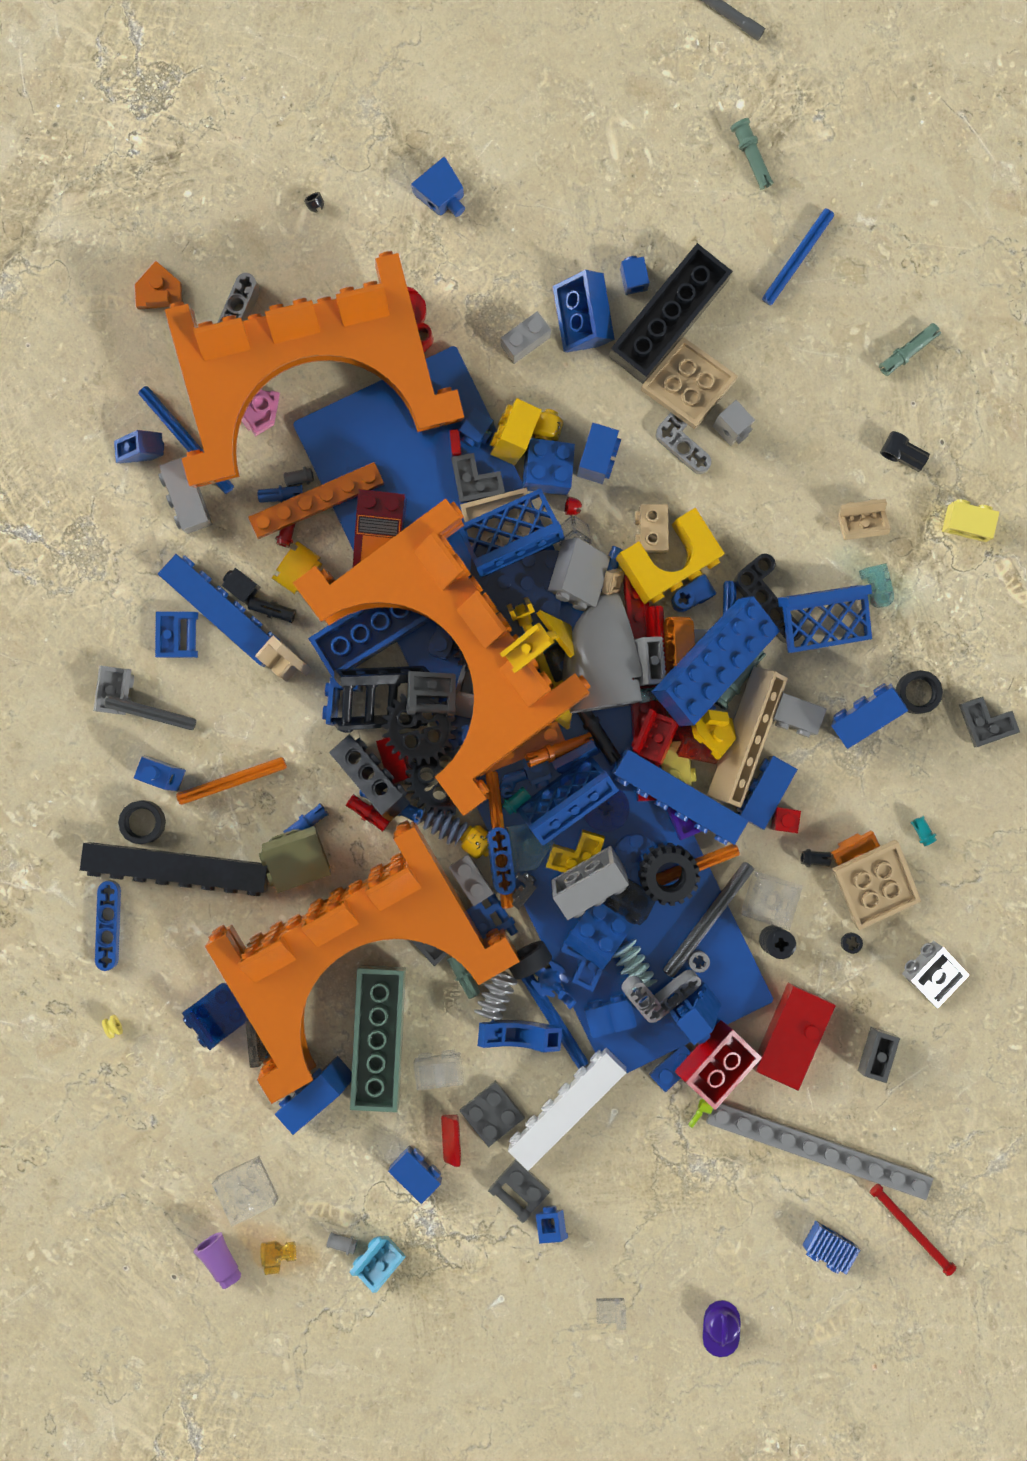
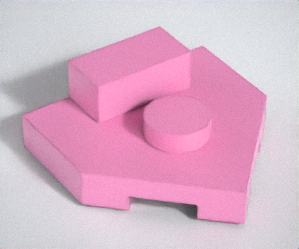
M260 390L249 404L242 423L248 431H252L255 437L274 426L280 392Z

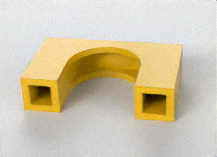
M696 507L677 518L671 524L686 549L687 559L683 569L668 572L658 568L652 562L640 541L620 552L615 558L644 604L652 601L653 604L665 597L663 593L670 589L671 592H674L683 586L682 581L689 578L692 581L702 574L700 570L705 567L710 570L721 563L719 559L725 553Z

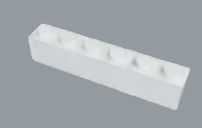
M607 1048L602 1052L598 1050L591 1057V1063L586 1068L582 1066L575 1073V1079L570 1084L565 1083L558 1090L557 1093L559 1095L554 1100L549 1099L542 1106L541 1109L543 1111L537 1117L533 1115L526 1122V1128L521 1133L517 1131L510 1138L508 1152L527 1171L627 1073L626 1066Z

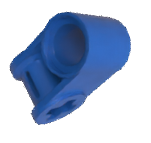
M704 574L679 589L672 597L671 605L675 611L683 613L709 600L717 593ZM680 597L682 599L686 598L687 602L679 603L678 600L680 599Z

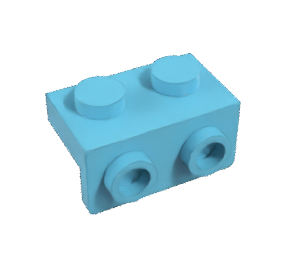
M377 1236L372 1239L368 1244L369 1249L364 1255H360L353 1262L354 1267L349 1272L352 1276H358L372 1293H377L406 1257L389 1236Z

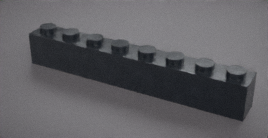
M95 842L83 843L79 870L87 871V876L101 877V873L110 874L109 878L123 880L124 876L133 877L132 881L147 882V879L156 880L155 884L160 885L178 882V886L184 888H192V884L201 885L202 890L215 891V887L224 888L226 893H238V890H244L250 896H261V893L268 891L269 881L267 873H270L267 865L263 866L260 862Z

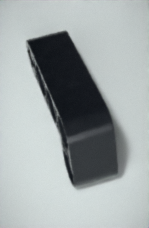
M761 554L735 576L736 588L744 598L755 597L756 592H762L765 595V602L758 603L770 618L772 609L779 611L780 619L776 621L771 618V620L780 630L776 636L780 641L787 644L785 624L782 627L778 626L784 622L783 607H779L777 596L762 580L774 570L776 565L775 559L770 554ZM759 560H764L767 562V571H763L759 568ZM741 575H748L751 579V584L744 585L741 582ZM791 614L792 621L797 625L798 621ZM799 632L795 635L794 642L802 636Z

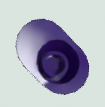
M724 1300L715 1301L705 1311L703 1345L713 1356L727 1357L738 1348L741 1319L740 1313L733 1304Z

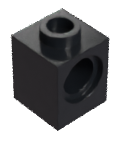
M236 567L233 571L229 570L223 578L224 583L221 585L246 605L249 604L250 598L255 596L261 588Z

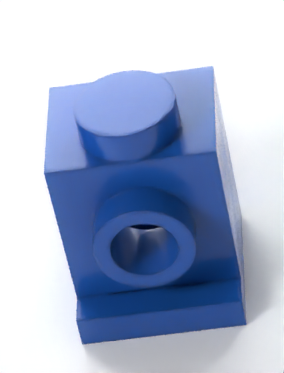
M555 1205L543 1207V1211L536 1214L539 1244L562 1242L568 1238L563 1209L557 1210ZM552 1218L554 1219L555 1226L551 1224Z

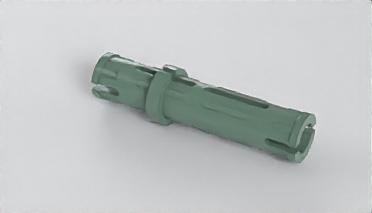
M931 323L903 347L895 349L893 355L879 364V368H882L880 371L885 376H889L899 366L907 364L913 355L941 335V331H938L940 330L939 327Z

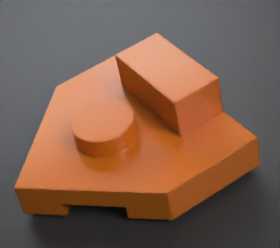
M157 261L135 283L137 309L170 307L169 305L172 303L183 302L181 282Z
M870 830L863 835L857 833L838 844L839 848L832 851L831 854L838 866L880 847V844L874 832Z

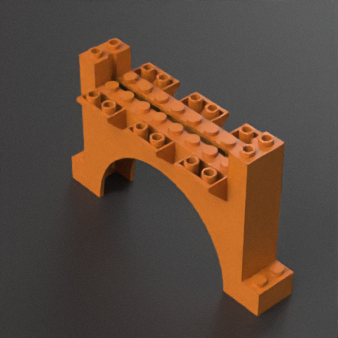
M392 251L380 253L379 258H375V269L379 284H377V281L364 283L363 288L355 290L354 287H346L339 290L340 293L336 294V299L331 300L330 296L317 299L315 304H313L312 300L307 301V298L294 300L293 305L285 307L283 304L272 305L269 307V311H265L266 316H262L261 313L248 316L246 321H243L241 317L236 318V315L222 318L220 323L213 324L212 321H206L197 324L195 313L189 304L175 302L169 305L170 308L164 309L204 449V453L200 450H193L186 453L187 457L181 458L190 487L197 488L240 477L236 453L237 438L243 416L249 404L270 380L288 369L305 363L316 361L343 362L375 374L385 381L403 400L414 420L417 432L461 422L464 419L458 390L452 391L451 387L437 390V395H434L399 253L393 254Z
M444 499L337 580L325 568L321 570L314 566L294 581L293 584L321 622L325 620L329 626L339 619L361 610L384 607L399 608L415 612L434 621L444 628L457 643L471 673L474 691L473 715L467 736L460 750L435 778L464 816L490 798L487 794L490 791L483 780L478 781L476 778L590 694L588 691L590 684L583 675L578 677L574 673L551 690L554 687L553 683L544 671L542 673L537 671L540 667L535 658L518 672H513L512 669L514 667L506 656L502 657L500 653L519 637L516 634L510 635L512 629L501 613H498L499 611L486 593L480 594L483 591L482 587L473 576L470 579L468 578L471 573L447 541L449 536L464 526L461 520L464 516L454 501L450 504L447 499Z
M406 820L396 826L393 839L401 852L391 857L390 863L385 866L381 863L370 870L371 873L368 875V879L363 882L359 879L344 889L342 886L330 892L331 896L325 900L322 898L315 900L310 904L311 907L305 915L297 914L285 923L279 921L273 924L264 935L260 932L249 939L250 942L246 944L247 947H245L233 925L228 927L222 925L213 930L212 934L208 937L209 941L206 943L205 948L271 1056L263 1062L264 1065H262L257 1079L271 1104L313 1081L310 1070L316 1068L317 1065L311 1056L305 1035L304 1014L307 997L322 973L347 952L359 946L381 940L404 939L422 942L434 946L455 958L473 976L478 985L520 962L517 951L504 929H492L486 934V938H482L415 822L409 823Z

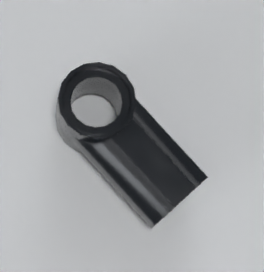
M896 431L890 433L880 451L884 458L893 462L899 461L917 472L922 470L930 453L911 444L905 435Z

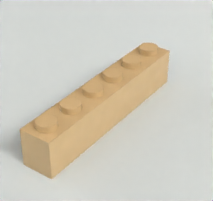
M753 667L737 714L733 720L736 740L720 758L707 796L739 808L742 807L788 680L787 677L776 671Z

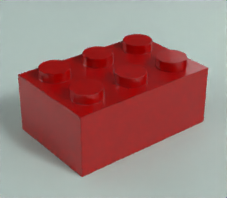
M722 1020L709 1033L711 1035L710 1038L704 1043L699 1044L674 1071L714 1110L720 1106L762 1058Z

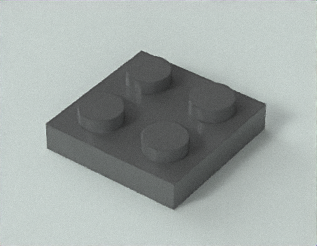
M496 1080L460 1109L461 1114L488 1148L525 1118Z

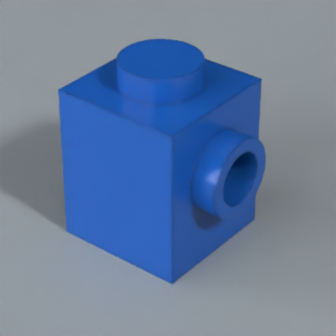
M474 408L459 430L462 437L461 441L469 447L474 445L480 448L482 443L486 445L493 434L490 431L494 427V420Z

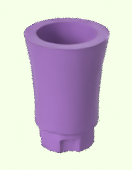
M222 1232L213 1234L195 1248L193 1253L203 1262L215 1281L219 1282L222 1289L230 1287L241 1278V1272L226 1245Z

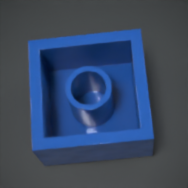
M592 422L577 477L603 484L605 478H610L615 462L611 460V456L616 458L621 439L617 438L619 430Z
M531 438L525 451L522 489L527 488L528 491L534 492L541 488L543 493L567 496L572 486L575 444Z
M602 903L599 906H592L585 911L564 943L602 970L611 960L634 925Z

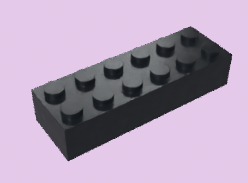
M697 243L611 347L609 357L644 384L728 283L733 271Z

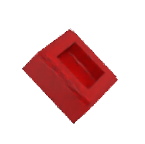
M458 429L450 430L452 457L460 456Z

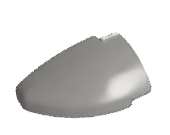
M617 593L600 595L596 607L587 608L576 622L572 631L574 655L570 658L565 652L563 682L576 673L578 677L583 675L590 684L588 689L590 694L569 709L570 713L624 707L642 701L639 680H632V678L642 676V671L625 608Z

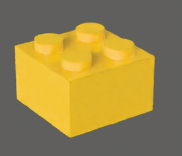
M518 398L515 399L512 405L508 404L497 425L499 427L497 432L494 433L490 445L493 448L490 455L516 465L528 447L542 409Z

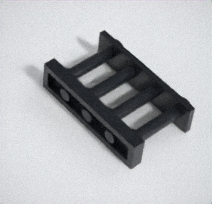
M425 666L334 669V679L344 690L342 717L332 718V723L338 731L344 733L358 729L381 728V725L387 724L388 721L382 718L384 715L374 716L375 692L378 684L389 685L388 707L394 708L392 700H397L398 686L401 683H408V672L430 671ZM356 685L366 686L365 716L352 717L353 688ZM400 714L399 721L403 725H408L411 717L409 714ZM417 721V725L410 728L417 729L420 726H428V723L421 725Z

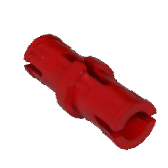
M355 794L350 797L345 805L361 816L363 821L367 820L382 832L390 823L372 804L365 803Z

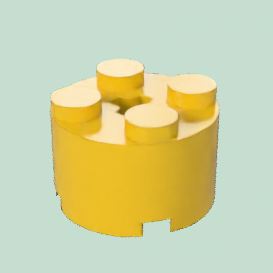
M299 541L295 543L298 548L296 550L290 549L276 570L279 572V575L272 576L274 581L294 595L299 591L293 582L314 566L321 568L323 565L319 562L321 557Z

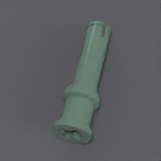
M744 118L734 123L730 129L733 133L735 132L739 141V150L745 152L759 188L763 190L765 185L768 188L774 182L757 147L758 138L753 135L750 128V119Z
M764 651L753 660L715 702L716 705L724 710L728 709L729 702L735 695H739L740 687L750 676L753 667H757L759 662L766 656Z

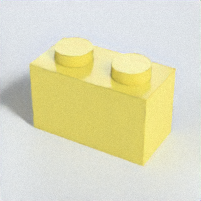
M958 499L947 507L942 532L987 542L994 538L999 511L992 510L993 508L988 505L974 506L970 505V502L967 500Z

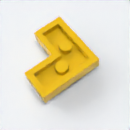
M582 829L575 850L553 844L546 868L563 873L599 853L605 837Z

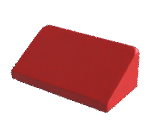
M389 738L376 741L383 767L395 777L392 782L397 783L411 778L405 775L406 770H408L405 757L402 760H398L399 752L391 754L394 748L393 745L385 746L390 741Z
M458 1114L443 1115L441 1117L443 1160L454 1167H460Z

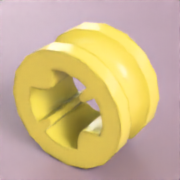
M116 1015L110 1016V1020H102L103 1030L108 1038L112 1039L115 1037V1034L120 1035L123 1033L122 1025Z

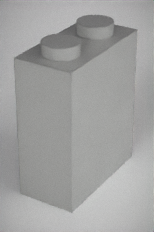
M579 538L563 540L548 591L556 595V599L573 604V608L585 611L589 607H596L611 557Z

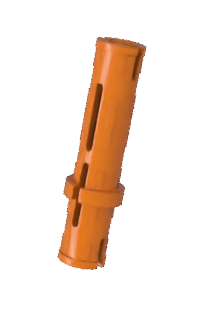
M588 732L551 746L549 744L544 745L542 749L526 753L525 760H529L527 765L531 768L546 761L551 763L555 758L561 757L589 742L592 735Z

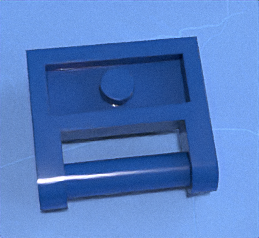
M156 612V658H198V651H196V620H198V612ZM181 619L187 620V650H180Z

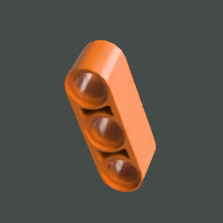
M667 617L664 621L667 669L665 675L695 645L694 622L690 617Z

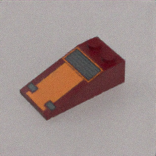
M359 489L352 568L404 530L407 505L405 494Z

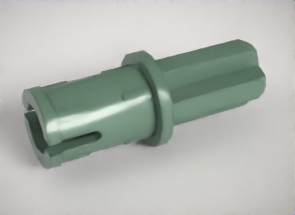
M455 958L447 959L457 977L455 980L459 981L467 997L471 999L479 995L480 990L467 969Z

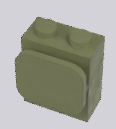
M315 826L304 830L295 829L274 836L269 842L262 844V852L259 853L262 865H267L270 872L267 873L269 884L271 887L275 886L277 893L331 875L330 864Z

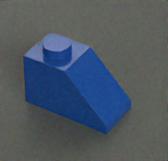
M136 430L114 441L116 463L119 464L152 461L164 455V442L160 432Z

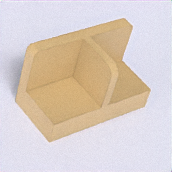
M274 635L256 654L257 659L286 682L297 670L301 671L305 676L312 670Z

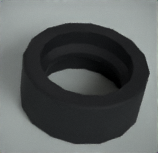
M919 670L907 673L896 685V691L906 704L908 713L923 714L931 712L942 700L943 689L941 682L929 671ZM915 679L925 680L931 686L932 697L928 703L922 706L913 705L906 697V687Z
M145 800L131 802L124 807L118 821L119 830L123 837L135 844H146L155 841L165 830L166 824L162 809L155 803ZM138 809H147L155 817V828L145 836L136 835L129 826L131 814Z
M543 941L530 943L517 951L520 962L510 967L509 970L516 980L526 978L545 967L551 961L552 955Z

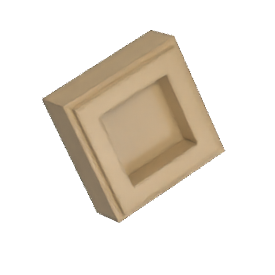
M616 568L606 571L602 588L603 594L609 595L621 592L624 579V571L622 569Z

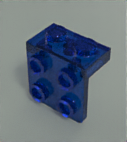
M221 983L182 1012L184 1023L188 1028L194 1029L198 1035L197 1040L204 1048L207 1047L209 1051L249 1020L227 983Z

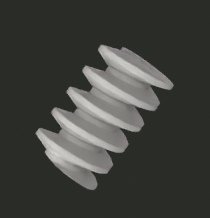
M505 971L491 978L493 984L485 983V987L490 991L489 993H481L486 1000L477 1002L482 1009H474L475 1013L492 1020H501L503 1018L499 1011H506L507 1007L502 1002L507 1003L510 1001L507 994H513L514 992L510 985H517L518 982Z

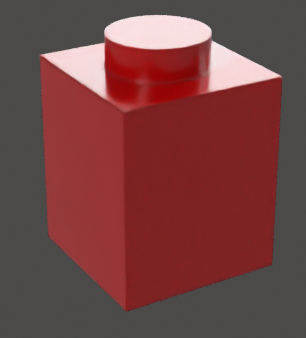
M777 807L772 815L770 830L798 834L801 811Z

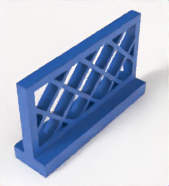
M541 488L467 521L459 529L480 578L565 539L559 521H557ZM540 497L542 504L539 510L528 507L530 501ZM514 508L522 510L518 519L508 517L509 511ZM526 512L536 514L533 524L522 521ZM541 516L550 518L553 523L546 527L537 525ZM492 518L500 519L497 529L486 526L488 520ZM505 521L516 524L512 533L501 530ZM520 526L530 528L528 535L524 537L516 535ZM472 527L480 529L476 539L466 536L464 531ZM484 531L494 533L491 543L480 540ZM499 535L510 538L506 545H495ZM478 545L488 547L486 554L478 558L476 557L475 550Z
M856 585L779 597V607H783L788 653L871 640L872 631L868 594H872L871 585ZM856 600H861L862 609L857 615L851 607ZM837 603L843 608L838 618L830 612ZM815 607L823 611L818 621L810 616ZM797 610L803 615L797 625L791 619V611ZM847 612L855 618L849 627L842 622ZM827 616L834 621L829 631L821 625ZM806 619L814 624L809 634L801 629ZM858 622L863 625V636H858L853 632ZM838 625L846 631L839 640L833 635ZM818 629L826 634L821 643L816 642L812 638ZM799 632L805 637V640L800 646L795 647L794 637Z
M591 757L569 769L533 795L517 811L543 846L619 790L609 775ZM592 764L589 771L583 772V769ZM586 778L584 784H578L579 779ZM568 780H572L570 785H564ZM561 792H567L565 797L559 798ZM553 793L551 799H545L547 795ZM548 805L546 811L540 812L542 806ZM531 807H534L533 812L524 813Z

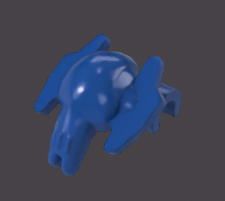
M551 960L549 962L551 967H543L535 973L538 976V981L531 979L530 982L542 997L546 995L555 997V994L552 992L555 991L558 999L562 1000L571 1009L577 1002L561 985V980L566 984L568 983L565 975L566 970Z

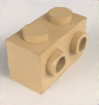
M668 504L640 505L639 511H635L634 516L635 525H639V534H635V543L640 541L647 554H666L669 550Z

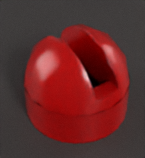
M567 497L564 510L565 515H578L581 512V509H579L582 507L581 501L574 497Z

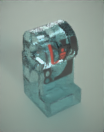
M887 563L864 568L859 571L861 580L867 578L869 585H871L872 594L869 597L871 605L876 608L889 606L894 600V592Z

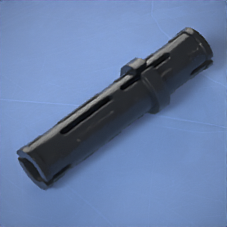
M592 711L577 712L584 723V729H588L610 766L618 762L621 755L599 723V717H595Z

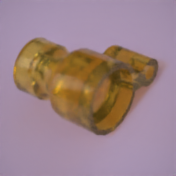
M278 1241L261 1243V1264L264 1267L265 1275L279 1274L282 1260L287 1262L296 1261L295 1241L286 1242L284 1245H281Z

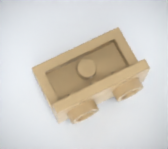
M872 499L857 503L849 502L841 505L838 521L843 539L851 540L888 535L891 528L885 512L887 506L886 499Z

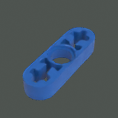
M495 827L487 834L493 887L496 892L508 895L516 887L510 838L504 828ZM497 831H499L500 835L504 836V839L500 840V846H506V851H493V848H498L497 841L492 840V836H496ZM499 854H504L507 857L508 861L505 867L499 868L495 864V858ZM509 870V874L504 873L505 880L510 881V885L504 891L503 887H499V883L502 882V875H497L496 871L504 872Z

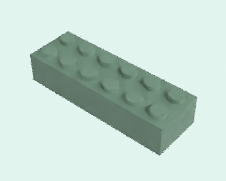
M360 965L357 968L350 1110L398 1111L406 967Z

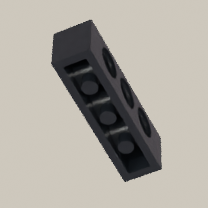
M349 734L329 753L378 812L391 822L410 804V801L405 797L408 792L399 783L395 785L392 782L395 777L386 768L383 770L380 768L379 764L381 761L374 753L368 754L366 751L368 746L360 737L355 739ZM372 773H374L373 777L371 779H368L369 776ZM388 788L387 792L382 795L383 790Z

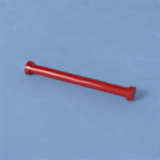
M881 1184L874 1185L870 1190V1194L873 1197H877L943 1268V1273L946 1276L952 1275L956 1271L957 1266L953 1262H949L883 1191Z

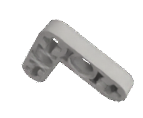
M670 412L657 428V440L694 473L703 474L707 472L711 466V457L682 432L688 424L677 421L675 415ZM672 422L676 427L671 430V438L669 436L663 438L662 429L666 431ZM679 443H687L690 451L686 454H681L677 449ZM695 450L697 453H695L694 457L698 460L705 459L704 465L706 467L700 466L698 468L696 466L697 461L693 457L690 461L687 458Z
M686 970L653 995L638 976H630L623 982L622 991L645 1019L650 1023H654L694 993L701 985V979L693 970ZM675 993L670 999H667L671 994ZM648 996L644 1001L640 1002L642 998Z

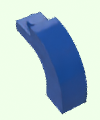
M491 1020V1022L479 1023L477 1046L482 1048L502 1046L523 1047L543 1053L560 1051L562 1027L522 1020Z

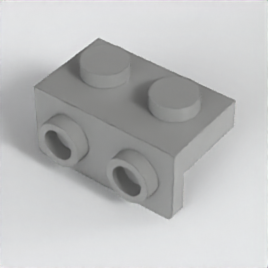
M99 666L93 711L126 715L124 712L104 707V702L108 695L131 701V697H128L129 688H132L134 684V675L131 674V669Z

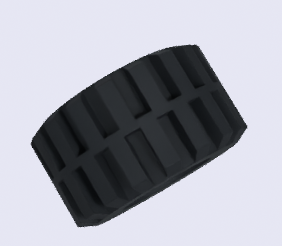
M661 843L658 844L657 848L651 847L649 849L650 853H645L642 856L643 862L640 861L639 863L640 871H638V876L643 889L653 901H659L661 905L669 903L670 906H675V902L684 903L683 899L686 897L690 899L693 896L691 892L698 889L696 883L700 882V876L698 875L700 870L696 864L697 862L687 850L678 844L675 846L673 843H668L667 845ZM669 862L679 864L682 872L677 882L665 886L656 881V873L662 865Z

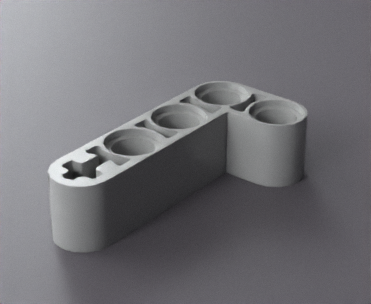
M242 273L236 278L217 323L222 322V318L236 315V318L241 317L243 321L248 320V316L251 315L260 293L259 285L253 275ZM244 304L240 311H234L236 305Z

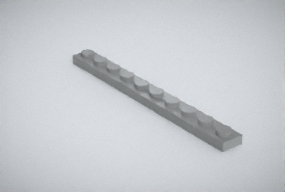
M721 1103L716 1110L713 1109L712 1113L708 1114L706 1120L707 1124L924 1200H927L934 1179L932 1176L725 1103Z

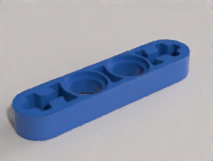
M112 880L101 883L97 890L95 965L102 971L113 969L119 960L121 887L116 881ZM110 885V889H114V893L110 894V901L114 900L115 902L114 904H103V901H108V893H104V889ZM107 907L114 911L112 920H106L103 917V910ZM104 931H110L113 934V941L109 944L102 940ZM113 947V950L108 951V958L112 959V962L106 966V962H102V958L106 956V950L102 951L101 948Z

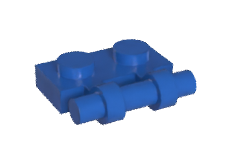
M495 893L487 898L491 905L486 909L482 902L467 909L483 939L486 938V934L495 928L507 930L510 936L519 932L514 925L516 922L513 917H509L505 909L501 907V899L499 900ZM494 912L497 913L502 922L497 926L490 917V914Z

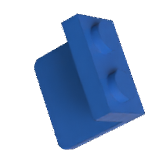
M330 678V683H326L325 696L328 697L327 706L323 707L322 719L326 720V724L334 726L332 718L338 717L340 690H344L334 678ZM356 685L353 691L363 692L364 685Z

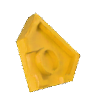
M708 710L694 726H691L694 738L700 744L703 742L712 751L711 754L717 760L724 755L736 740L733 720L729 718L728 712Z

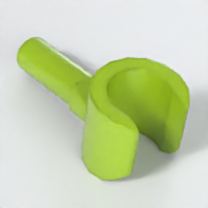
M703 1098L699 1101L696 1114L688 1123L691 1128L694 1127L703 1112L707 1114L712 1113L713 1108Z

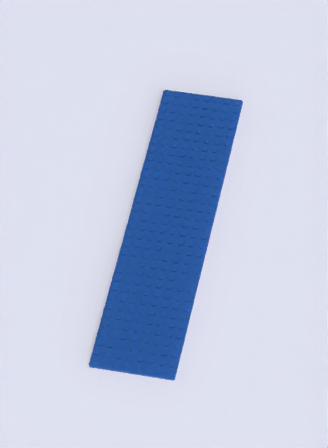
M451 346L426 358L434 395H437V390L451 387L452 391L458 390L464 419L461 422L417 432L414 420L405 403L383 380L294 422L293 426L321 484H325L375 462L384 485L371 491L406 495L407 505L404 529L444 499H447L450 504L454 501L461 510L451 458L450 430L458 429L459 431L474 408L488 417L490 415L455 346ZM495 425L490 431L493 433L486 445L482 443L480 448L474 445L469 447L461 441L462 437L460 436L461 455L474 453L478 475L501 471L505 493L522 489V480L515 466L490 455L493 448L490 442L494 433L497 432ZM358 496L333 507L353 551ZM539 520L537 525L544 527L541 520ZM457 530L447 538V541L470 572L471 556L459 530ZM551 545L543 550H555V548ZM561 601L560 620L570 624L573 631L576 622L584 611L573 608V604ZM429 621L397 641L409 666H425L433 673L456 674L457 687L462 665H457L460 658H454L453 655L458 650L453 648L452 654L446 661L429 654V641L437 631L434 621ZM553 643L543 651L554 682L563 680L565 651L559 643ZM439 698L438 702L447 701V698ZM631 705L593 710V714L595 717H599V723L619 754L622 755L625 749L633 752ZM572 713L569 729H565L559 724L565 741L589 732L588 729H584V723L577 713ZM454 715L456 720L451 722V725L456 726L457 729L451 731V734L456 736V739L448 740L452 745L451 750H455L457 746L461 748L462 745L458 744L457 731H462L461 726L470 725L472 718ZM601 751L593 756V759L609 775L619 791L545 845H541L518 811L516 814L512 813L509 815L502 807L504 828L510 838L516 881L515 888L540 940L545 943L552 955L551 960L566 970L565 975L568 983L566 984L562 980L561 983L566 992L577 1002L573 1008L595 1053L598 1050L602 1052L607 1048L626 1066V1072L629 1073L691 1041L670 1013L666 1014L659 1021L650 1023L632 1002L636 1027L600 1037H591L584 1008L588 1007L589 1002L601 1000L602 1003L611 1001L610 997L624 994V997H627L622 991V984L629 977V974L621 975L620 972L625 967L624 965L616 966V963L620 960V957L611 958L604 967L593 992L571 981L581 960L561 951V948L570 929L573 930L583 915L567 920L553 899L551 880L563 874V872L546 868L552 845L556 844L575 850L583 829L605 837L601 851L609 846H612L614 849L616 844L627 835L638 834L650 838L657 847L661 843L664 845L673 843L675 846L678 844L687 850L694 859L703 856V853L694 835L679 840L667 810L654 804L655 801H637L636 792H634L636 787L629 783L625 787L615 781L616 775L611 772L617 762L610 766ZM521 760L495 770L498 773L499 786L505 774L524 768ZM546 761L553 777L548 779L549 783H551L562 774L555 770L552 762ZM592 764L583 769V772L589 771ZM486 774L480 776V780H483L484 783L487 785ZM586 778L579 779L578 784H584ZM528 779L516 783L513 795L521 787H524L532 797L547 785L536 788V785H530ZM568 780L564 785H570L572 780ZM561 792L559 798L565 797L567 792ZM553 793L547 795L545 799H551ZM501 795V804L504 803V799L508 800L509 798H504ZM487 799L477 806V809L489 832L492 829L489 800ZM548 805L542 806L540 812L546 811ZM531 807L524 813L533 812L534 807ZM633 851L630 854L632 856L630 860L632 863L636 861L640 863L642 861L640 858L642 853L640 851L638 853ZM674 862L666 863L658 869L657 873L678 866L679 864ZM710 867L698 873L700 882L696 883L698 886L697 891L693 890L691 892L693 896L690 899L688 897L684 898L685 902L682 904L675 902V906H670L669 903L661 905L659 901H653L646 894L640 880L628 879L629 885L622 893L613 894L603 902L608 908L634 925L621 945L632 939L637 940L632 947L640 946L641 950L637 955L643 954L645 956L641 963H649V968L646 971H653L654 973L650 980H657V982L648 987L653 995L658 993L682 972L692 970L688 964V959L674 977L668 976L663 971V968L721 893ZM678 880L668 883L665 886L672 885ZM727 906L694 950L704 952L710 960V966L706 971L695 973L701 979V985L705 982L721 1003L715 1026L720 1020L729 1024L773 1002L770 990L729 906ZM698 955V959L696 957L693 959L697 968L700 967V964L703 966L705 963L701 955ZM675 993L671 994L667 999H670ZM648 996L642 998L640 1002L644 1001Z

